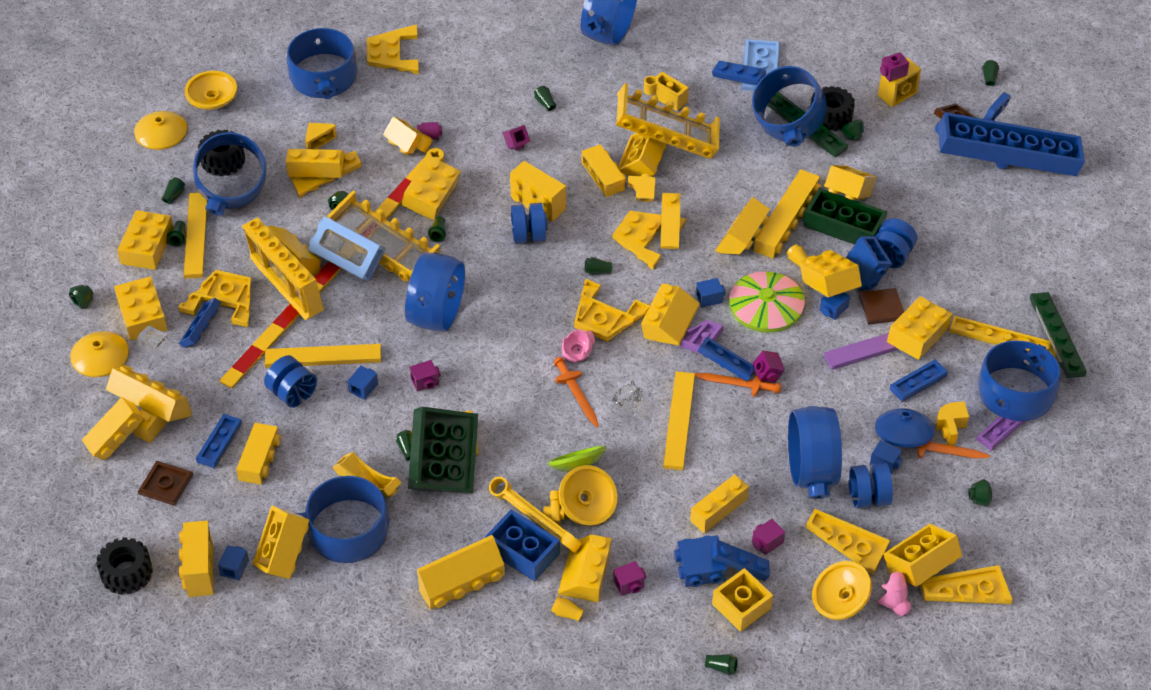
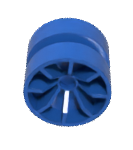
M531 203L529 205V214H526L523 204L511 205L514 244L526 243L528 232H531L533 242L546 241L547 216L544 213L543 203Z
M895 218L884 221L875 235L892 263L890 268L893 269L904 265L918 240L917 233L910 224Z
M286 355L275 361L268 369L264 385L288 407L295 408L301 404V397L304 400L311 397L317 386V377L309 369L303 367L293 356Z
M887 463L872 464L870 472L866 465L850 467L849 493L852 498L858 497V500H852L856 509L870 507L872 499L875 506L892 504L893 486Z

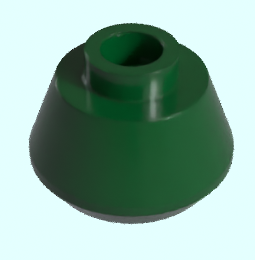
M860 119L844 125L841 132L847 139L852 138L855 141L861 138L862 133H864V122Z
M337 191L328 199L330 209L333 211L349 194L345 191Z
M88 285L71 287L69 297L72 302L80 307V309L88 308L93 300L92 295L94 293Z
M982 479L973 483L971 488L968 489L969 500H972L974 504L984 507L991 504L992 488L990 482Z

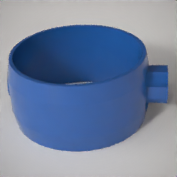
M585 0L581 15V33L597 42L607 45H618L629 29L637 0ZM590 10H593V11H594V15H593V16H590V15H589L588 12H589Z
M330 28L311 29L297 35L288 46L286 59L289 78L295 89L300 93L314 98L331 99L333 96L345 92L354 83L357 73L356 52L351 40L344 33ZM316 39H320L319 44H316ZM319 54L337 55L347 60L340 67L325 72H311L297 66L304 59Z
M796 66L780 67L766 74L755 87L752 96V106L757 121L766 133L779 141L785 142L787 146H801L800 144L804 142L805 138L818 130L827 112L825 94L818 81L809 72ZM794 84H805L815 88L814 101L810 109L800 119L784 125H774L765 122L764 115L767 104L778 91Z
M233 132L220 133L207 139L198 149L193 161V177L199 193L208 201L205 210L210 213L223 216L225 209L243 207L251 203L261 193L266 182V161L261 149L250 138ZM222 145H237L249 150L258 159L262 168L259 182L251 191L238 197H222L210 192L201 183L197 174L202 158L209 151Z
M424 252L421 254L414 266L406 294L405 317L408 323L432 331L446 332L450 329L458 313L464 290L465 264L463 261L439 253ZM451 291H454L455 296L450 298L448 294Z
M1018 340L997 344L989 350L981 366L978 381L980 398L990 411L1003 418L1015 421L1037 419L1045 415L1056 400L1060 384V367L1056 358L1043 345ZM1023 360H1027L1030 364H1026ZM1005 368L1022 369L1038 376L1048 387L1036 392H1019L1002 386L990 374ZM1000 399L1004 400V406L1001 405Z
M808 406L792 410L789 415L788 454L792 480L796 487L808 488V497L811 499L828 498L830 496L829 487L838 485L840 482L842 442L839 421L834 408Z
M339 476L323 482L311 493L305 512L296 513L309 519V529L306 534H308L315 550L326 559L339 563L358 562L375 554L384 544L389 528L388 507L381 491L372 482L356 476ZM345 500H357L368 503L381 514L380 519L372 529L360 536L348 539L326 536L313 526L316 517L321 511L336 502Z

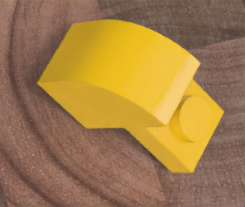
M965 401L945 404L938 412L935 430H941L942 438L946 439L948 445H956L957 429L967 428L969 415Z

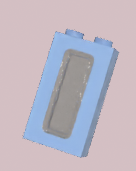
M326 216L319 222L318 230L315 236L311 238L308 250L367 281H370L386 250L385 247Z

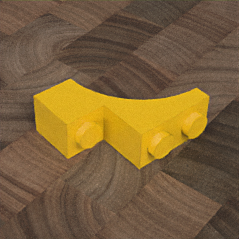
M354 452L345 454L332 467L339 476H356L372 482L381 491L384 498L392 497L398 491L397 487L401 484L397 477H388L373 470Z

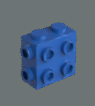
M861 236L846 256L848 260L859 266L862 284L861 287H858L859 289L875 288L892 265L875 236Z
M707 535L702 538L677 541L674 559L675 562H679L678 574L680 580H684L685 587H698L702 584H718L726 581V565L712 560V543L716 539L719 540L718 535Z

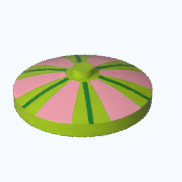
M768 271L755 272L742 277L734 284L729 296V307L735 319L749 329L766 333L783 331L793 326L801 318L805 305L803 292L792 279L785 275Z

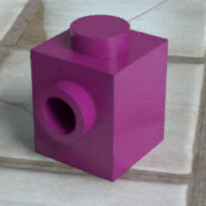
M901 52L882 58L880 72L889 82L908 75L909 62Z
M525 125L502 132L509 149L514 148L518 150L524 148V144L531 142Z
M762 350L753 362L761 381L776 382L785 371L781 358L776 352Z
M432 360L409 366L410 378L417 392L424 389H432L439 385L440 370L438 366H434Z
M770 519L763 525L759 524L755 527L752 544L757 551L761 550L766 555L784 543L785 531L773 519Z
M636 561L613 569V581L621 596L629 593H638L644 588L646 573L642 567L638 566Z

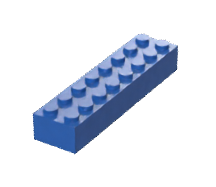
M944 112L938 125L940 153L1077 176L1085 163L1081 136Z

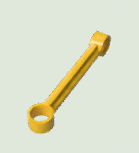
M496 477L490 482L489 491L496 498L507 500L545 531L558 538L562 544L574 553L581 547L582 542L512 490L511 483L505 478ZM500 483H505L503 492L496 494L497 486Z

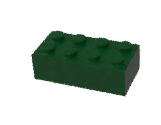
M819 188L805 211L803 226L855 245L861 236H875L883 222L886 221L887 211Z

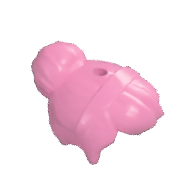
M576 329L568 334L566 338L562 339L563 357L574 363L589 357L595 343L594 333L589 330Z
M894 572L891 574L889 581L881 585L882 588L887 590V593L877 603L893 609L896 615L905 616L911 610V603L907 601L908 587L905 576L901 572Z

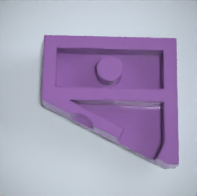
M709 320L699 323L698 326L687 330V334L681 340L680 347L697 352L706 337L714 341L718 339L724 331L723 325Z

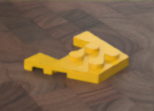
M417 25L368 37L367 65L385 69L394 68L402 72L410 71L413 74H419L418 59L400 60V40L418 39Z
M629 211L613 233L614 240L628 251L633 252L639 260H643L651 269H654L660 261L661 254L646 248L661 228V215ZM681 217L680 231L686 223V219Z
M215 270L200 284L201 287L196 292H192L188 296L189 299L185 303H181L178 306L179 312L195 315L202 301L207 302L216 298L221 302L219 305L236 308L231 318L232 324L248 327L252 286L251 277Z
M585 279L574 321V328L592 331L595 337L608 342L645 316L650 305L635 299L627 312L621 311L595 300L594 298L601 290V285Z

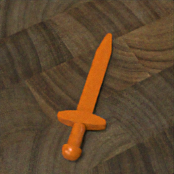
M557 357L554 360V365L558 366L562 374L556 377V384L567 383L586 417L598 428L599 424L596 414L575 380L582 375L581 371L569 372L564 358Z
M695 373V377L702 380L752 388V396L754 397L760 389L773 391L775 394L780 393L782 385L778 382L776 384L761 382L757 374L753 380L745 381L741 378L717 374Z
M934 442L915 447L917 448L919 458H923L925 450L969 458L991 457L974 449Z

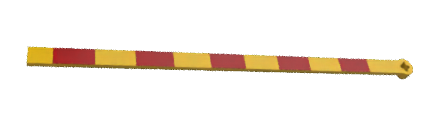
M438 148L428 150L426 156L374 212L376 213L379 209H382L387 220L402 204L405 190L429 155L432 157L438 156L434 158L444 162V152ZM373 222L361 235L370 239L380 226ZM345 243L336 254L350 261L358 251L350 244ZM328 261L314 277L317 281L319 293L324 290L343 268ZM289 304L219 380L220 383L233 388L265 354V349H269L300 316V313Z

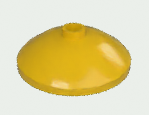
M205 71L193 76L187 82L184 90L185 97L191 105L205 110L218 109L229 104L235 98L237 84L235 79L225 72Z
M155 111L139 120L135 126L134 134L136 140L142 146L154 150H163L179 144L185 138L188 127L185 119L177 113Z
M98 331L79 339L72 348L70 358L73 367L79 373L89 377H103L110 375L112 368L121 367L128 359L129 349L126 341L120 335L109 331Z
M591 465L578 466L570 470L563 477L559 486V502L564 513L572 521L584 526H594L606 521L613 514L617 505V489L612 478L604 470ZM581 495L586 497V501L581 499Z
M841 561L830 565L821 572L812 589V601L816 610L822 616L831 620H844L856 615L864 608L870 598L872 591L870 575L864 567L852 561Z

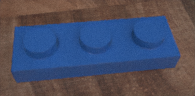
M719 60L712 71V75L717 78L757 85L766 75V70Z
M213 298L203 304L179 342L182 347L186 348L198 343L200 340L199 335L209 326L208 321L218 312L217 307L221 303L219 300Z
M709 337L705 338L697 351L745 381H748L755 369L753 364Z
M934 359L890 384V390L903 402L947 377L948 371Z
M223 414L197 455V463L215 469L241 427V419Z
M718 539L712 543V560L739 571L745 568L751 575L764 581L770 577L769 560Z

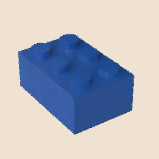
M512 509L485 536L486 538L493 535L502 560L533 581H536L560 554V540Z

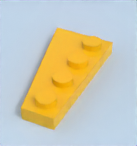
M356 151L345 153L342 176L362 166ZM290 177L299 198L335 179Z
M814 509L806 523V529L853 562L860 564L872 575L876 572L884 556L883 553L887 551L890 545V540L817 509Z
M999 565L933 576L919 585L924 601L1012 604L1013 600Z

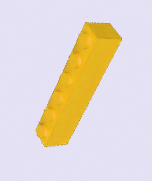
M802 169L799 170L755 238L754 252L772 259L775 258L777 253L780 254L782 252L783 243L789 241L792 229L796 230L799 218L804 217L806 207L809 206L814 195L821 188V184H819L820 176Z

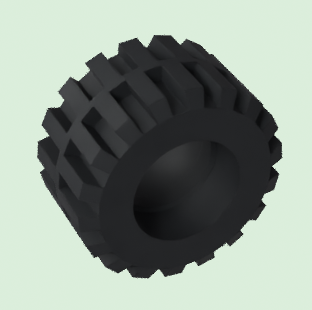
M825 86L822 90L826 98L827 112L822 125L829 130L834 129L835 132L852 122L855 99L851 93H847L848 90L841 89L838 86ZM815 92L813 93V95H812V97H811L810 107H811V105H812V103H813V101H814Z
M224 129V131H212L209 132V135H204V139H201L199 141L200 144H198V149L210 137L220 133H226L228 132V130ZM237 145L218 146L202 158V168L206 169L207 173L212 172L214 176L216 174H219V176L227 174L228 176L231 175L230 172L236 173L238 172L237 168L241 169L242 164L245 163L244 148Z
M122 537V540L117 538L114 539L113 543L108 542L106 548H101V554L97 555V569L106 589L109 588L110 592L115 593L117 590L120 595H123V591H126L127 594H132L131 590L135 589L137 592L140 590L139 586L145 587L147 585L146 580L150 581L151 574L153 573L152 563L147 547L143 546L140 540L136 542L135 538L130 540L127 537ZM123 562H134L128 568L116 569Z

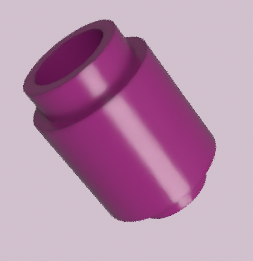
M423 122L417 125L418 131L433 140H437L439 136H442V125H438V122Z

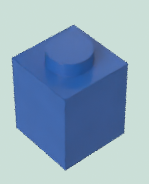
M718 278L696 282V296L701 308L723 303V296L726 295L724 285L720 284Z
M843 292L831 297L824 296L821 299L820 311L826 317H831L835 320L849 307L850 295Z
M360 366L347 381L349 392L365 400L378 385L377 373L370 368L367 369Z
M880 440L871 454L870 465L887 463L892 474L894 469L898 470L902 464L903 459L900 458L902 450Z
M227 545L218 564L220 576L240 581L249 561L247 550L239 546Z

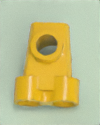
M553 490L550 491L551 506H544L543 513L561 526V520H565V513L559 502V491Z

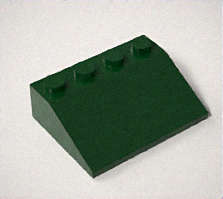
M423 406L414 409L408 489L473 493L478 414Z

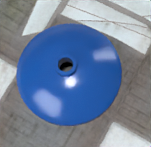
M898 408L881 414L875 422V431L886 443L898 447L914 448L923 446L933 439L935 426L926 415L919 411Z

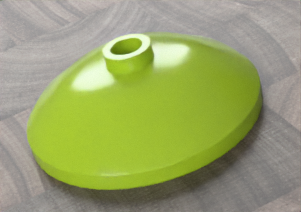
M606 445L594 446L547 461L548 466L563 472H569L578 466H592L604 455Z

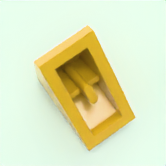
M309 123L305 138L306 149H318L337 138L336 126L327 123Z

